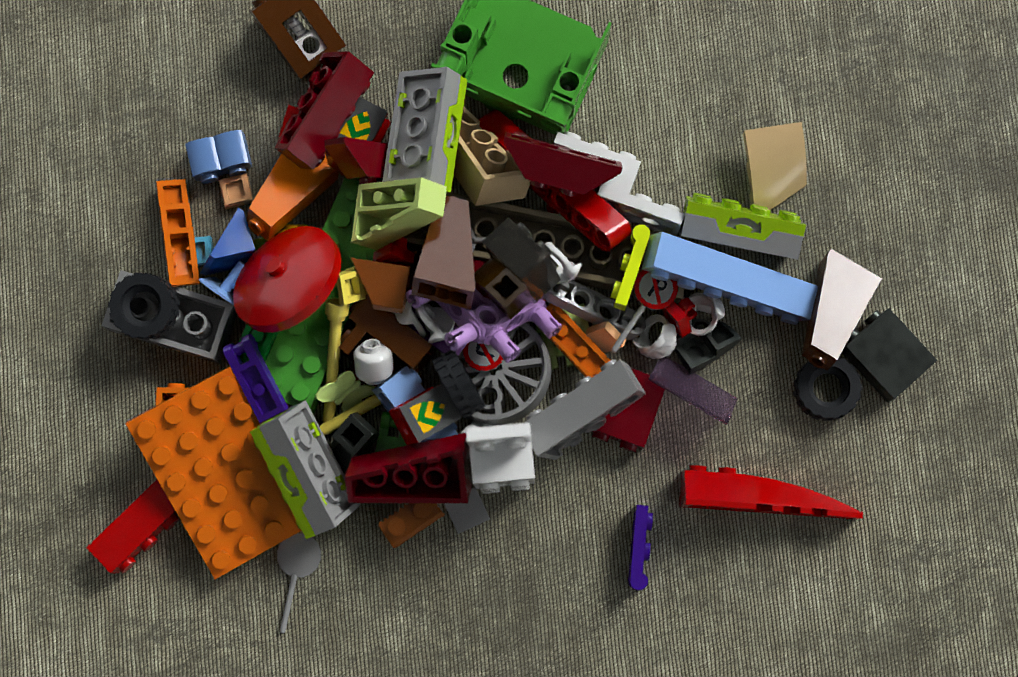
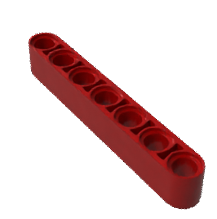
M494 109L478 119L480 121L479 127L498 137L497 143L505 151L508 150L504 144L505 132L531 138L498 110ZM532 185L529 186L530 189L602 251H610L631 235L632 229L626 218L593 190L584 195L576 193V196H568L560 193L557 187L548 185L547 189Z

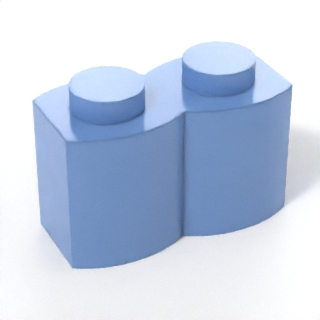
M242 130L229 131L214 137L201 138L185 144L192 176L203 184L216 182L219 180L218 177L224 174H229L231 177L245 174L247 169L253 167L246 137Z

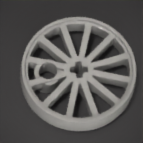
M524 323L506 334L513 340L518 329L525 331L530 336L517 345L521 349L518 356L532 346L538 345L541 357L515 361V358L509 363L503 361L499 365L501 370H497L495 375H492L490 371H478L472 367H465L469 376H475L472 379L475 387L481 386L478 392L483 402L487 393L496 392L498 394L494 404H485V408H483L489 414H482L479 410L468 416V419L489 425L513 423L531 413L544 398L551 380V359L544 341L529 324ZM461 351L458 357L465 360L463 351ZM542 367L539 381L516 373L520 369ZM508 380L524 384L535 389V391L524 402ZM502 385L519 406L506 413H503L506 398L501 390Z

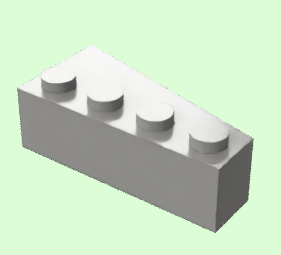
M622 360L607 362L600 368V373L592 378L588 376L581 379L575 384L576 389L570 393L557 395L550 401V406L544 410L537 409L527 415V421L524 423H530L532 448L538 457L557 460L564 455L561 449L569 446L574 447L583 441L581 438L582 433L599 429L606 422L605 416L608 414L611 417L618 415L646 394L628 363Z

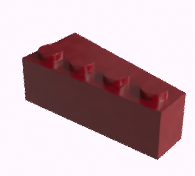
M349 51L325 52L321 55L319 61L323 65L319 72L314 71L308 81L312 84L310 91L301 95L297 103V108L300 110L298 115L295 114L289 118L275 146L277 151L302 169L314 170L315 167H318L325 158L324 140L338 138L341 125L355 111V103L360 95H363L370 87V79L374 72Z
M466 433L352 457L345 475L348 503L468 504L473 482L470 450Z

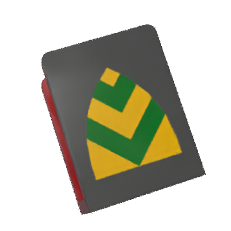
M359 97L355 103V111L341 125L338 138L349 137L381 142L391 125L390 120L386 119L388 112Z
M443 383L426 389L388 411L406 445L419 443L462 418L461 413Z

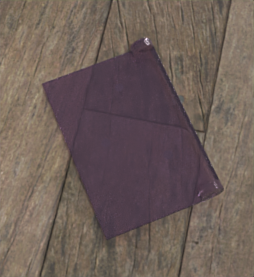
M667 357L658 360L648 378L649 381L725 425L731 419L732 411L738 400L737 397L697 374H689L685 367Z

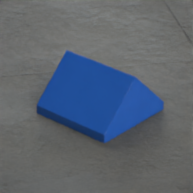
M238 208L204 264L200 272L201 274L206 276L232 270L238 261L245 264L254 253V243L242 209Z

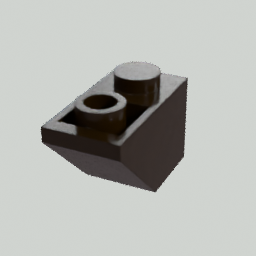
M490 258L474 273L475 285L510 320L533 300L528 287L509 268L493 258Z

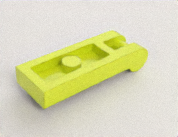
M637 225L632 231L630 241L634 247L631 254L625 253L620 270L625 271L622 282H615L610 297L616 299L613 308L622 311L626 309L650 237V230L645 225Z

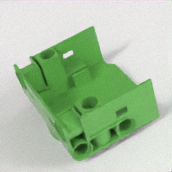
M464 0L444 43L440 46L441 56L437 64H431V68L449 67L466 78L467 87L465 95L482 102L490 111L498 110L508 119H520L554 135H557V132L564 134L569 131L593 80L599 61L607 47L612 23H608L600 39L595 36L592 27L531 0ZM519 65L527 71L528 80L524 86L511 88L505 84L503 74L508 67Z

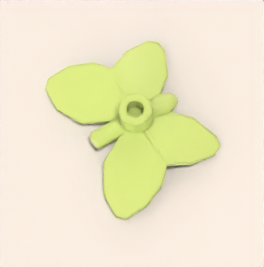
M349 370L339 375L336 382H331L321 387L316 393L315 398L322 403L332 401L336 405L342 403L341 408L344 412L362 402V399L373 395L372 389L376 386L361 385L359 380L356 381L354 373Z

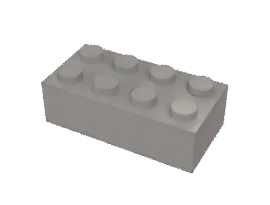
M120 270L116 284L124 280V277L134 274ZM172 287L176 290L177 298L180 300L178 310L180 313L179 317L177 316L176 324L169 329L167 334L160 335V338L138 340L221 364L224 356L223 347L228 344L237 317L234 305L183 288ZM150 292L138 293L133 297L130 304L132 315L140 321L152 319L157 314L159 308L157 298ZM108 307L101 326L111 332L128 336L115 327L113 319L110 318V308Z

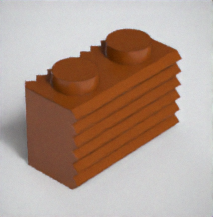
M409 503L408 505L404 504V508H399L398 512L394 511V514L389 515L388 519L384 518L383 522L379 521L378 526L391 546L397 548L445 514L437 503Z

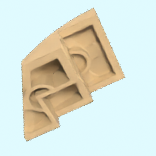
M802 122L744 130L743 138L748 160L746 167L751 190L749 194L751 204L768 207V210H772L807 185L806 151Z

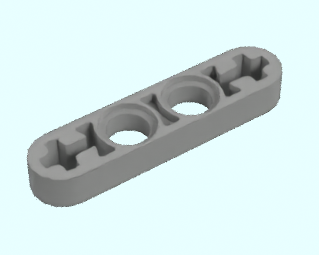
M573 280L554 284L557 292L552 290V283L546 285L542 281L539 285L543 290V299L595 325L609 321L621 334L628 325V321L636 313L635 310L627 306L625 311L613 308L614 300ZM574 295L582 296L585 299L586 306L582 307L576 304ZM600 307H605L611 312V319H606L600 314ZM642 315L634 325V330H631L626 337L627 340H634L644 332L646 322Z

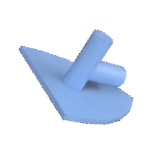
M238 261L224 281L217 277L200 278L199 281L224 300L234 305L233 289L245 264Z

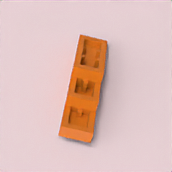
M186 179L156 181L169 283L171 287L199 285L196 246L190 204L188 203Z

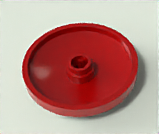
M312 226L291 228L266 241L245 263L235 283L233 303L238 316L252 329L266 333L289 329L307 319L325 302L338 280L341 269V254L338 245L325 231Z

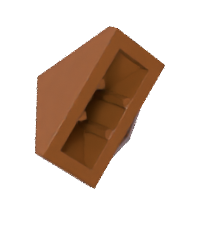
M351 258L373 304V309L402 314L407 302L406 292L412 288L416 270L407 266Z

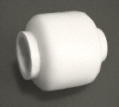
M368 339L354 350L355 373L361 381L369 385H379L392 375L394 370L392 351L380 343L379 340Z

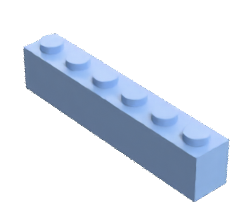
M665 232L650 235L641 268L651 272L650 276L654 279L662 281L671 279L677 281V286L689 290L698 288L704 290L703 294L705 296L720 299L722 296L730 299L729 303L734 306L747 307L748 305L756 308L755 312L765 316L775 314L781 316L782 322L797 325L798 321L811 319L818 290L817 285Z

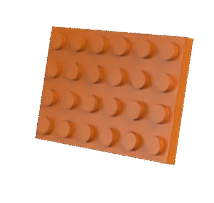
M230 366L125 423L214 579L221 577L301 531L296 524V519L290 507L283 500L279 486L274 477L269 473L260 450L254 444L250 431L263 422L259 423Z

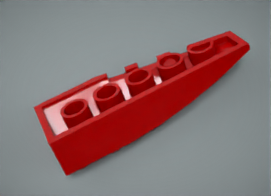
M689 465V470L681 472L679 507L854 520L863 519V512L834 498L775 479L736 474V468L719 467L718 472H707V466Z

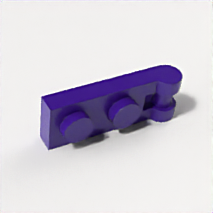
M252 334L242 337L241 342L237 344L230 343L223 347L224 355L259 423L288 409L258 349V343ZM246 353L250 361L243 364L241 355Z
M645 505L634 506L628 584L634 590H643L648 584V578L643 573L644 561H649L651 544L646 543V530H652L653 513H648L649 506Z

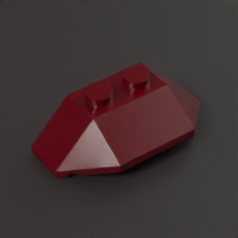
M505 132L504 144L526 180H530V185L547 189L549 185L559 188L560 193L568 196H576V193L584 195L622 172V163L619 161Z
M349 137L324 140L327 164L346 179L358 180L359 184L382 182L388 148L387 143Z

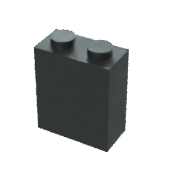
M890 308L882 313L878 309L864 321L867 326L861 332L857 329L853 330L842 351L844 356L887 402L899 396L937 361Z

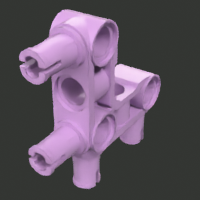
M528 281L523 283L528 287L533 300L511 320L490 299L483 297L476 288L471 310L436 301L459 326V328L452 332L446 333L444 337L447 346L455 343L450 347L452 351H457L470 342L491 345L503 357L506 363L514 360L521 352V349L512 342L506 333L528 321H533L546 334V337L550 339L558 334L563 326L546 309V302L542 299L543 290L536 283ZM412 289L406 292V299L409 304L412 303L411 306L413 308H419L430 301V299L411 295Z

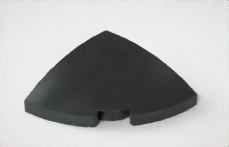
M695 317L692 319L691 324L695 329H705L710 325L712 318L708 322L707 320L696 319ZM718 320L716 327L706 335L697 336L689 333L682 338L677 333V346H675L674 351L688 373L692 374L728 352L742 338L730 326Z

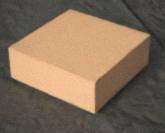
M247 173L218 180L226 209L253 202L254 199Z
M609 321L588 327L585 332L603 353L610 352L621 335ZM626 339L624 340L620 348L624 346Z

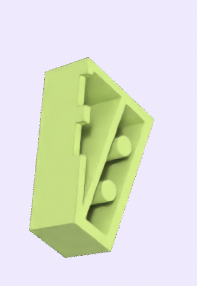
M422 177L359 184L351 243L378 250L443 217L447 187Z

